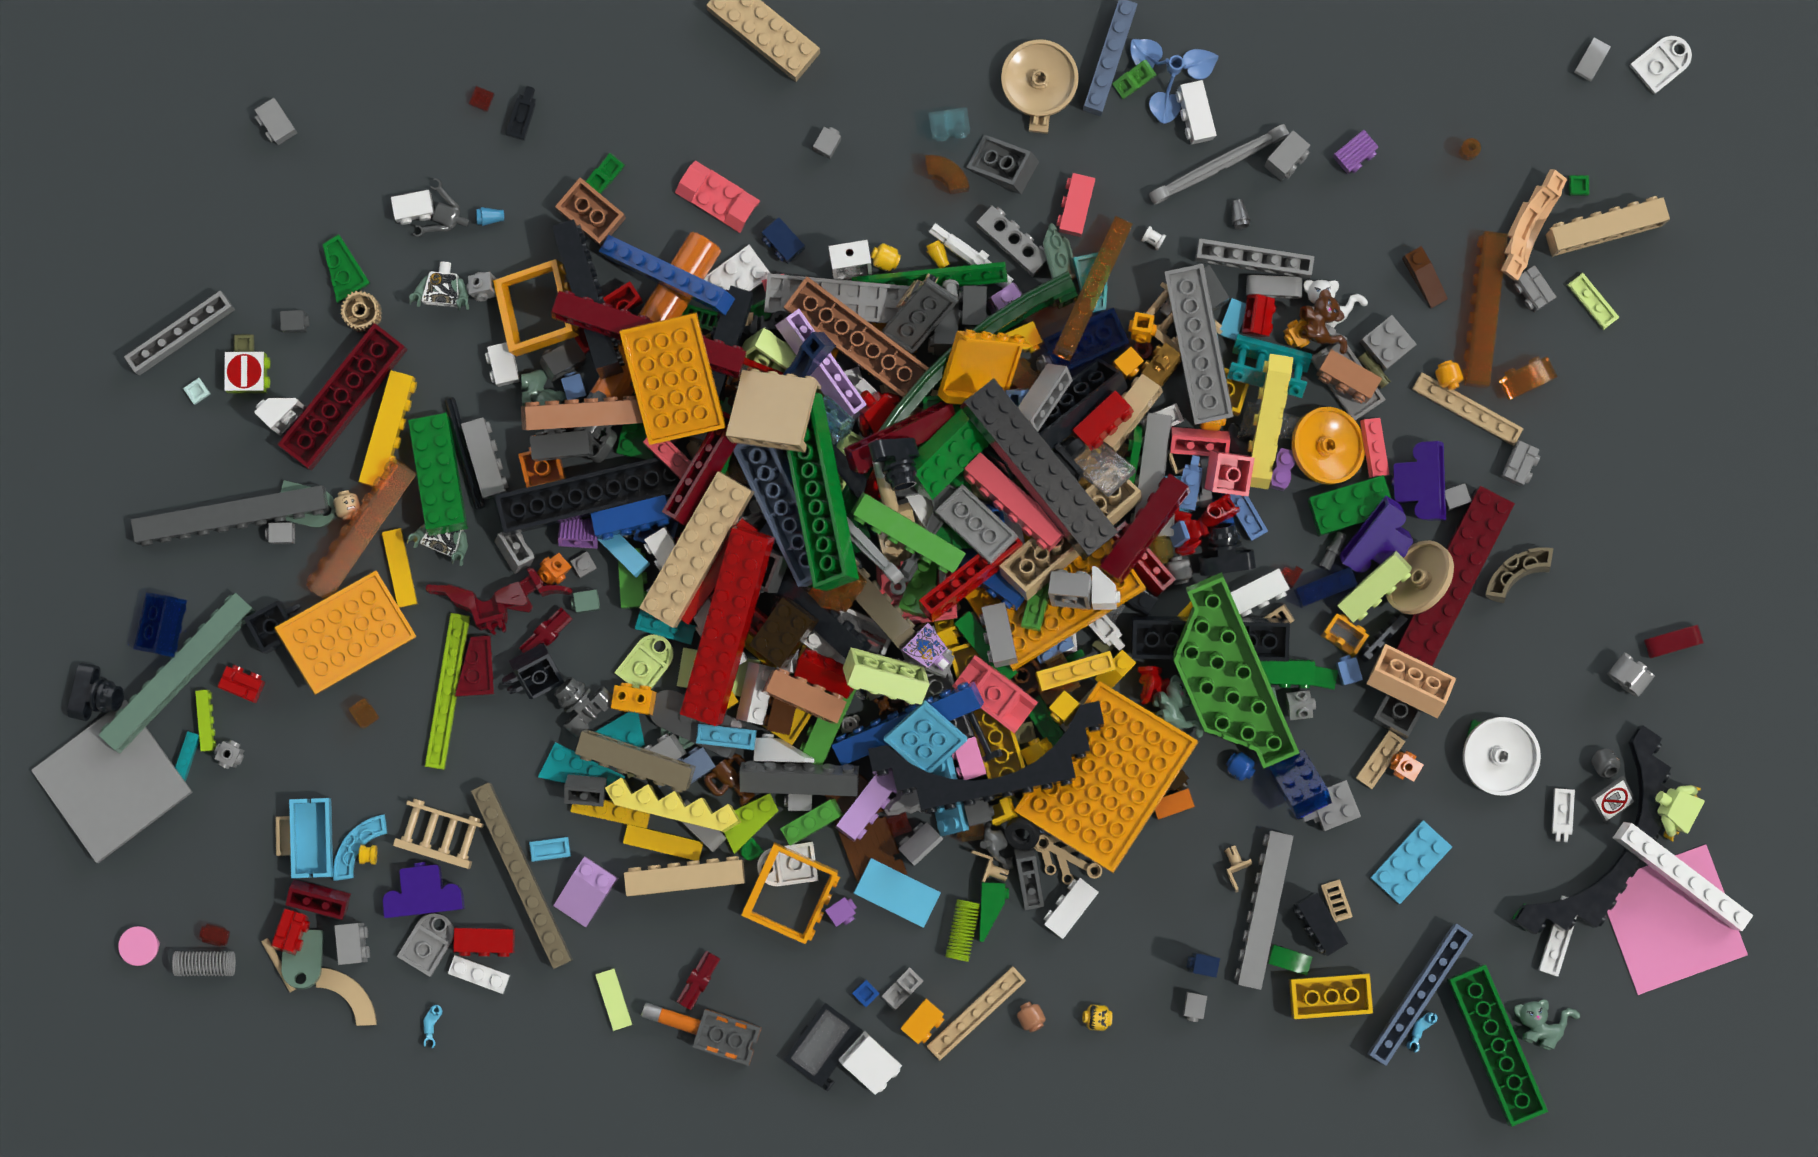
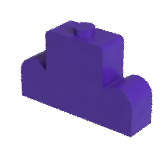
M1440 441L1420 442L1413 448V456L1417 459V462L1394 464L1392 488L1395 501L1403 504L1417 503L1415 514L1420 519L1426 521L1446 520L1444 443Z
M1388 496L1382 499L1341 552L1340 558L1344 565L1360 573L1370 568V560L1382 564L1395 551L1403 558L1407 555L1408 549L1413 544V539L1410 532L1401 527L1406 521V516L1398 502Z
M425 862L414 863L412 868L400 869L402 893L399 891H389L383 897L384 918L465 909L462 888L457 884H448L443 887L441 866H426Z

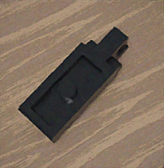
M526 86L524 95L519 94V97L516 99L506 136L525 141L536 106V99L533 98L535 92L533 87Z

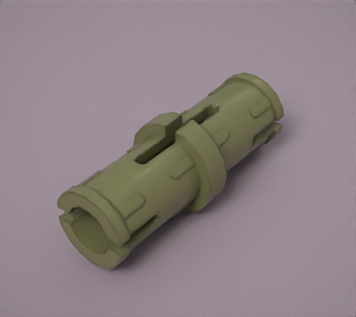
M1368 351L1358 358L1365 369L1382 378L1379 383L1381 389L1391 382L1382 371L1381 365L1374 361Z

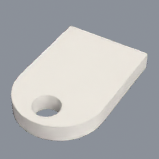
M1667 36L1658 41L1629 66L1655 95L1688 67L1691 62L1692 53L1690 46L1684 39L1677 36ZM1681 45L1684 48V53L1677 54L1674 51V46Z
M813 842L784 846L816 860ZM771 848L763 852L758 860L757 869L759 874ZM778 852L773 863V871L768 874L765 883L771 886H785L818 881V873L816 868Z

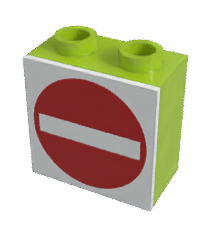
M225 352V391L228 394L267 393V388H270V377L267 376V369H270V357H267V354L264 352Z

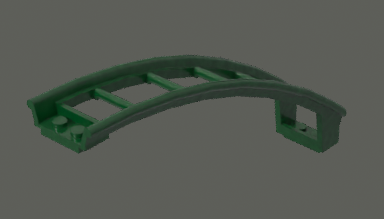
M1067 271L1024 293L987 317L972 330L976 333L987 331L996 335L998 333H1005L1031 315L1050 305L1052 308L1057 306L1058 309H1061L1076 302L1078 294L1069 272ZM952 346L922 374L892 410L879 431L908 418L917 407L922 408L923 399L926 396H931L932 390H937L940 387ZM871 467L868 472L863 473L867 480L874 467ZM846 484L842 491L846 516L871 541L866 522L863 525L853 519L855 515L851 511L858 499ZM852 542L854 554L860 552L861 550Z

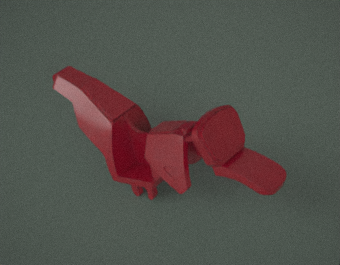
M533 567L527 568L530 574L521 582H514L497 590L488 601H480L473 591L449 584H429L426 586V591L429 594L448 596L456 607L473 614L476 626L481 631L490 630L493 635H496L495 628L497 626L502 628L503 633L506 632L505 624L508 622L507 609L531 612L533 606L527 597L529 593L538 589L541 596L544 597L550 594L572 595L573 592L571 588L565 586H545Z

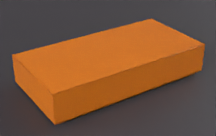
M1189 788L1163 797L1154 810L1157 819L1195 807Z

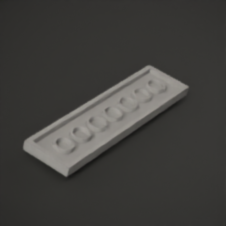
M1198 264L1166 271L1165 277L1194 423L1197 425L1234 417L1204 265Z

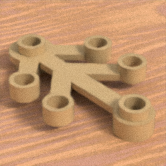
M1040 833L1039 840L1044 839L1046 845L1041 847L1038 841L1034 848L1042 853L1045 863L1044 870L1047 875L1056 873V866L1052 864L1050 851L1057 855L1064 884L1069 885L1074 879L1069 871L1067 861L1087 871V875L1090 878L1095 879L1101 876L1102 867L1099 864L1085 862L1071 854L1076 850L1070 846L1059 848L1054 843L1060 840L1054 836ZM1048 866L1054 867L1053 873L1047 872ZM1092 867L1098 869L1097 874L1093 875L1090 872ZM1066 875L1071 876V881L1068 883L1064 881Z

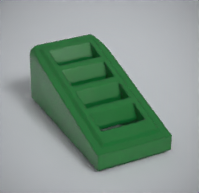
M688 304L682 316L687 315L689 310H693V313L699 312L700 328L708 332H712L713 327L718 325L716 319L718 313ZM704 314L708 315L705 325L701 324ZM711 317H714L712 327L708 326Z

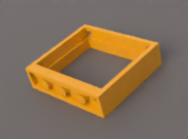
M557 259L493 280L509 353L516 357L580 335L578 326L565 323V328L524 342L520 341L508 286L553 271L557 291L572 292L567 281L564 264Z
M774 842L741 916L806 944L808 940L811 941L814 937L816 930L813 927L815 923H820L824 912H821L823 905H828L832 897L829 894L831 888H836L840 879L837 876L838 870ZM778 852L830 875L803 934L752 911Z

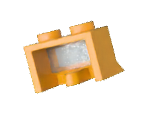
M1336 614L1320 636L1353 658L1369 635L1363 627L1353 625L1347 616Z

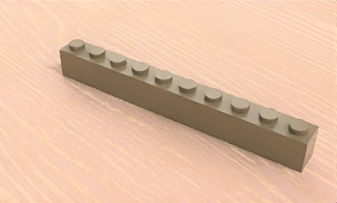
M487 783L472 790L474 799L552 968L556 969L573 961L492 784Z

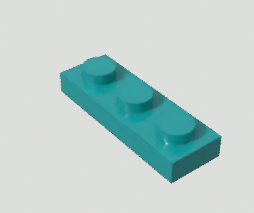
M640 610L635 629L691 645L696 630L695 627L697 626L688 625L680 621L677 628H672L649 613Z

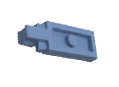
M1192 455L1190 465L1185 464L1181 481L1189 486L1191 492L1179 508L1195 511L1203 469L1198 467L1199 456Z

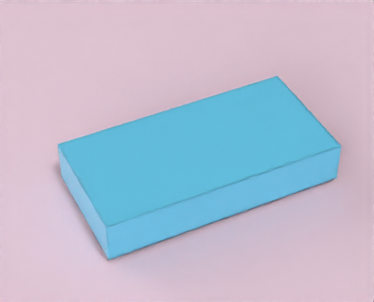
M1231 299L1221 324L1222 327L1220 328L1223 332L1217 335L1236 341L1244 321L1246 303Z
M569 837L529 842L532 862L571 857Z

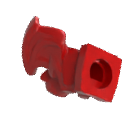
M1178 508L1174 513V524L1178 521H1185L1190 539L1183 546L1175 548L1174 551L1180 556H1187L1195 553L1194 550L1202 542L1199 538L1201 536L1208 537L1209 531L1202 522V517L1198 520H1191V513L1179 511L1180 508Z
M1156 666L1138 667V672L1141 674L1139 683L1144 685L1140 695L1142 699L1141 704L1152 702L1153 695L1156 692L1163 691L1166 693L1170 680L1168 678L1162 680L1160 676L1162 668Z

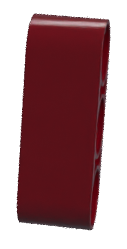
M1698 625L1644 640L1649 658L1704 643Z

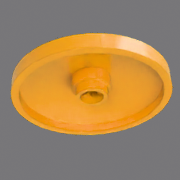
M1321 407L1306 413L1294 428L1292 435L1294 459L1300 470L1315 482L1332 485L1346 481L1356 474L1364 460L1365 449L1362 431L1357 422L1341 409Z

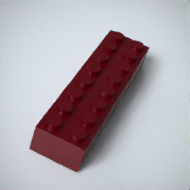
M374 323L277 445L312 471L408 349Z

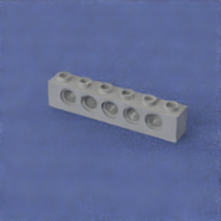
M1199 239L1195 261L1310 279L1315 256Z

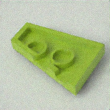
M771 793L734 810L741 823L724 832L734 854L779 811Z

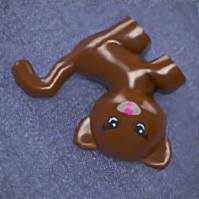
M1324 289L1315 301L1314 309L1311 306L1300 308V319L1308 323L1301 326L1300 336L1302 339H1309L1320 344L1339 342V352L1345 354L1348 348L1347 340L1342 335L1330 336L1325 323H1332L1333 321H1342L1345 316L1340 310L1337 300L1331 296L1328 289Z

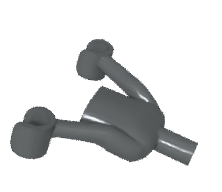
M434 178V180L439 182V186L437 188L430 187L437 190L450 205L439 202L432 221L442 225L428 227L416 225V227L421 229L419 235L413 233L416 237H422L424 233L451 231L456 224L468 227L470 220L460 217V206L442 188V181Z
M987 822L984 826V841L980 843L981 848H987L992 857L1002 863L1004 869L1016 868L1017 865H1014L1012 862L1014 856L1005 859L999 855V851L1007 847L1005 833L1002 830L992 831V822Z

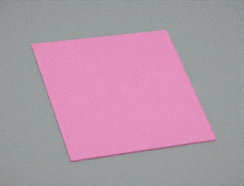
M1706 844L1675 855L1724 893ZM1649 865L1639 868L1632 878H1628L1626 882L1628 885L1622 894H1618L1615 899L1617 900L1616 905L1612 910L1607 911L1638 995L1748 955L1738 930H1733Z

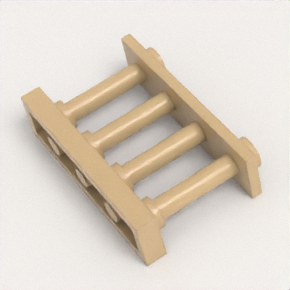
M1164 282L1160 286L1165 290L1145 314L1154 315L1169 297L1168 287ZM1171 312L1163 323L1157 326L1155 337L1163 344L1166 342L1180 353L1177 336L1171 339L1166 335L1167 329L1174 321L1173 312ZM1215 320L1217 333L1222 334L1223 330L1220 329L1222 325Z
M413 799V802L407 801V805L413 806L404 836L401 839L395 838L393 846L470 869L472 861L468 860L469 856L467 854L476 826L484 827V824L480 823L481 819L469 816V819L430 808L424 806L425 802L418 799ZM420 809L432 813L423 841L417 845L412 843L413 839L411 838ZM442 815L449 817L450 821L442 846L437 851L431 849L430 842L438 817ZM457 821H461L469 825L460 854L457 853L456 857L449 854V847Z

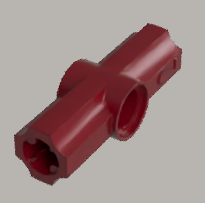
M561 607L547 621L542 622L534 630V634L519 648L524 653L541 643H544L546 647L549 646L573 619Z
M708 951L703 954L699 964L693 969L686 981V986L677 1000L679 1004L690 1010L694 1007L701 992H704L710 982L711 975L720 961L719 957Z

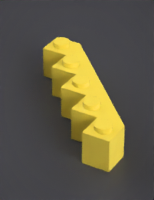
M1270 354L1268 361H1264L1263 372L1266 373L1263 388L1259 387L1258 399H1261L1258 414H1254L1253 425L1256 426L1253 441L1250 440L1248 445V452H1251V457L1255 458L1250 487L1269 489L1273 474L1272 468L1278 447V437L1283 421V411L1287 400L1288 385L1291 379L1293 357Z
M623 778L605 787L614 805L721 832H726L741 823L733 807L729 804L713 813L706 800L702 797L686 806L680 794L676 791L659 799L653 787L648 784L633 793L627 781Z

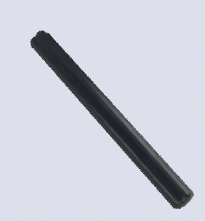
M454 397L445 400V405L475 509H481L485 507L484 499L482 498L462 430V422Z

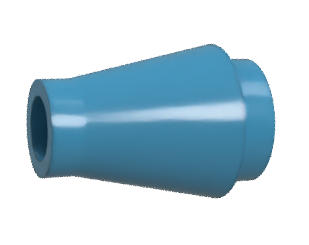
M484 207L476 209L477 225L482 224V226L504 221V210Z

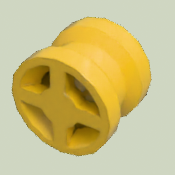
M360 845V864L368 862L371 865H376L377 845H372L371 847Z

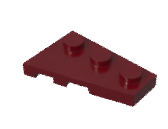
M491 636L470 638L455 697L494 694Z

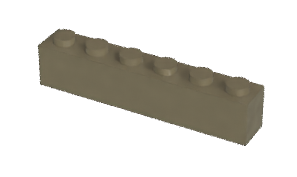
M855 558L859 579L842 586L900 650L917 635L913 629L915 625L908 617L906 619L902 617L904 612L898 605L892 606L891 602L893 600L886 592L884 594L880 592L882 588L875 580L871 582L868 579L871 577L864 567L861 570L859 569L858 565L860 563Z
M587 729L581 732L575 754L580 755L582 760L591 761L592 759L598 761L600 766H613L617 768L616 771L625 774L630 772L635 774L636 778L646 780V778L651 779L654 784L664 786L665 784L672 786L671 789L677 792H683L690 788L696 768L694 765Z

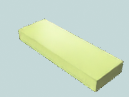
M1581 273L1567 285L1603 330L1619 318L1584 273Z
M615 968L596 974L613 1031L633 1025Z

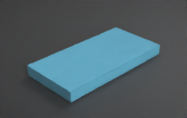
M870 858L853 892L923 928L941 892Z

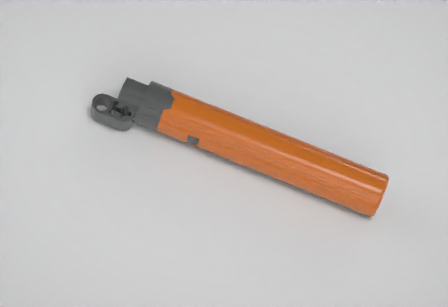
M690 232L671 264L701 279H705L720 255L721 249L699 233ZM657 284L639 315L647 316L655 322L682 316L692 299ZM622 342L617 349L620 350L624 359L623 373L604 379L599 377L586 399L598 398V402H603L605 397H618L619 401L623 400V396H631L635 391ZM613 425L584 427L585 430L592 433L593 451L598 448V452L595 455L587 456L593 462H602L615 444L617 435L611 429Z

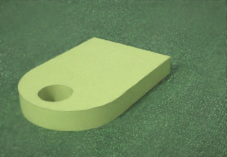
M645 636L636 644L614 673L627 683L633 684V688L639 689L640 685L649 686L652 689L671 665L674 657L673 648L670 642L662 636ZM658 641H663L666 645L665 650L662 652H657L654 648L655 643Z

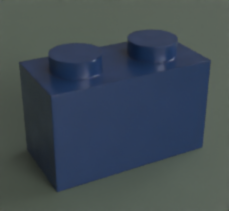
M780 217L762 231V241L769 248L772 246L776 250L774 254L781 262L785 260L788 264L805 249V245Z

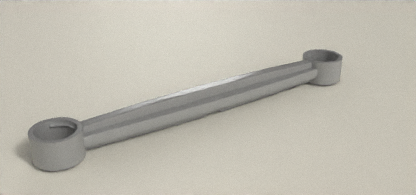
M1285 124L1279 125L1267 134L1223 154L1167 186L1155 189L1148 195L1153 205L1159 204L1171 195L1217 174L1222 169L1238 163L1272 143L1283 140L1289 135Z
M847 517L851 541L896 585L904 578V575L892 562L888 561L859 528H856Z

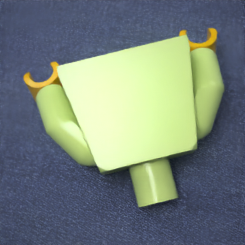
M1693 785L1679 786L1676 790L1670 788L1667 793L1660 791L1656 795L1655 800L1661 804L1657 811L1662 817L1661 821L1665 828L1663 836L1673 842L1674 836L1679 834L1678 831L1689 833L1705 802L1697 797L1698 790H1701V788Z

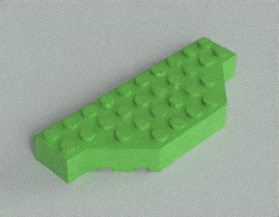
M1222 572L1186 587L1193 607L1172 657L1204 731L1256 751L1263 768L1299 754V750Z

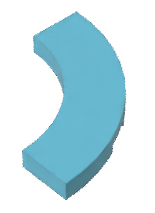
M385 814L365 820L344 838L335 857L333 881L354 878V865L359 854L360 845H366L372 839L388 834Z

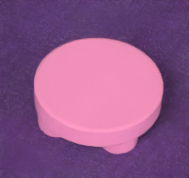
M137 926L126 930L122 934L118 949L125 962L134 966H142L150 963L156 957L160 943L152 930Z

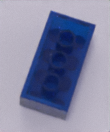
M1114 307L1043 339L1044 348L1052 364L1067 366L1069 372L1093 362L1098 357L1102 358L1129 346L1130 343Z

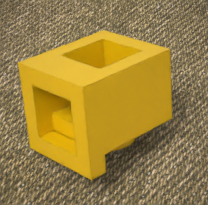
M954 619L940 620L934 623L936 633L947 649L957 647L960 644L958 637L961 635L954 624Z

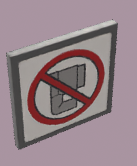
M1621 776L1591 797L1604 824L1636 803L1624 776Z

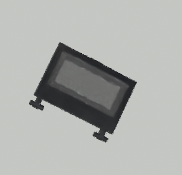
M825 1003L809 1026L806 1025L800 1033L801 1037L784 1060L820 1087L825 1084L827 1086L825 1090L829 1091L835 1082L831 1080L829 1083L827 1079L840 1063L839 1058L862 1035L861 1032L863 1030Z

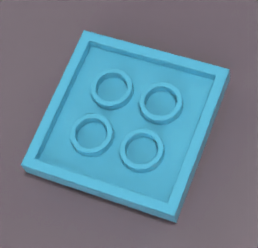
M924 700L922 705H918L884 736V741L909 763L931 773L967 742V736Z

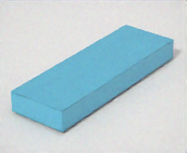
M620 534L613 535L614 538L610 540L598 538L599 542L636 578L650 565Z
M698 724L696 743L755 750L757 730Z

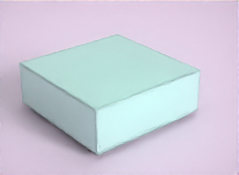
M197 378L183 388L194 405L211 394L200 378Z

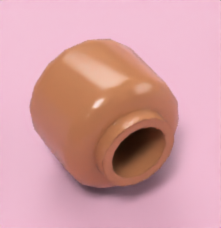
M1031 1002L1020 1006L1021 1010L1017 1013V1018L1023 1030H1029L1031 1033L1044 1027L1043 1023L1046 1018L1039 1004L1032 1005Z

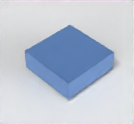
M1178 521L1170 527L1174 529V535L1170 536L1173 547H1179L1190 539L1185 521Z

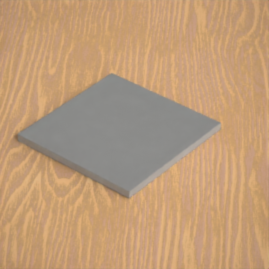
M127 700L123 701L120 709H124L129 704ZM109 711L31 770L96 863H100L193 793L147 727L120 754L99 736L102 727L107 723H111L118 711Z

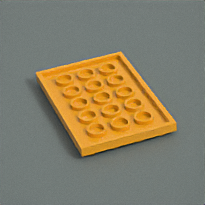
M697 312L619 331L649 445L726 427Z
M377 571L370 573L274 628L314 695L416 638L414 631Z

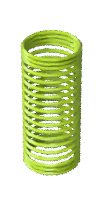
M957 899L955 906L959 908H955L957 911L954 913L958 915H953L956 917L953 920L957 922H952L955 925H951V927L956 929H950L954 931L950 932L952 935L949 936L953 939H948L951 941L948 944L952 946H947L950 949L946 950L945 957L969 962L970 956L966 954H971L968 952L971 949L967 947H972L970 944L973 942L968 940H974L971 937H974L973 934L975 932L971 930H976L974 928L976 924L972 923H977L975 920L978 918L973 916H979L976 913H979L980 904Z

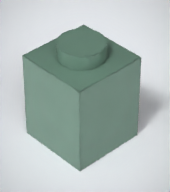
M597 590L573 593L574 598H571L572 610L576 609L577 614L601 610Z

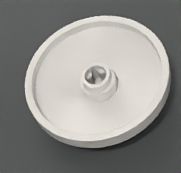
M1495 717L1481 722L1470 732L1463 748V765L1467 776L1479 789L1493 795H1511L1523 790L1532 782L1540 765L1541 753L1537 738L1525 724L1512 718Z

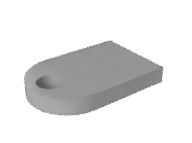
M436 913L422 917L397 957L431 977L453 942L454 927L452 922L446 916ZM437 919H442L445 922L443 930L439 931L435 928L434 923Z

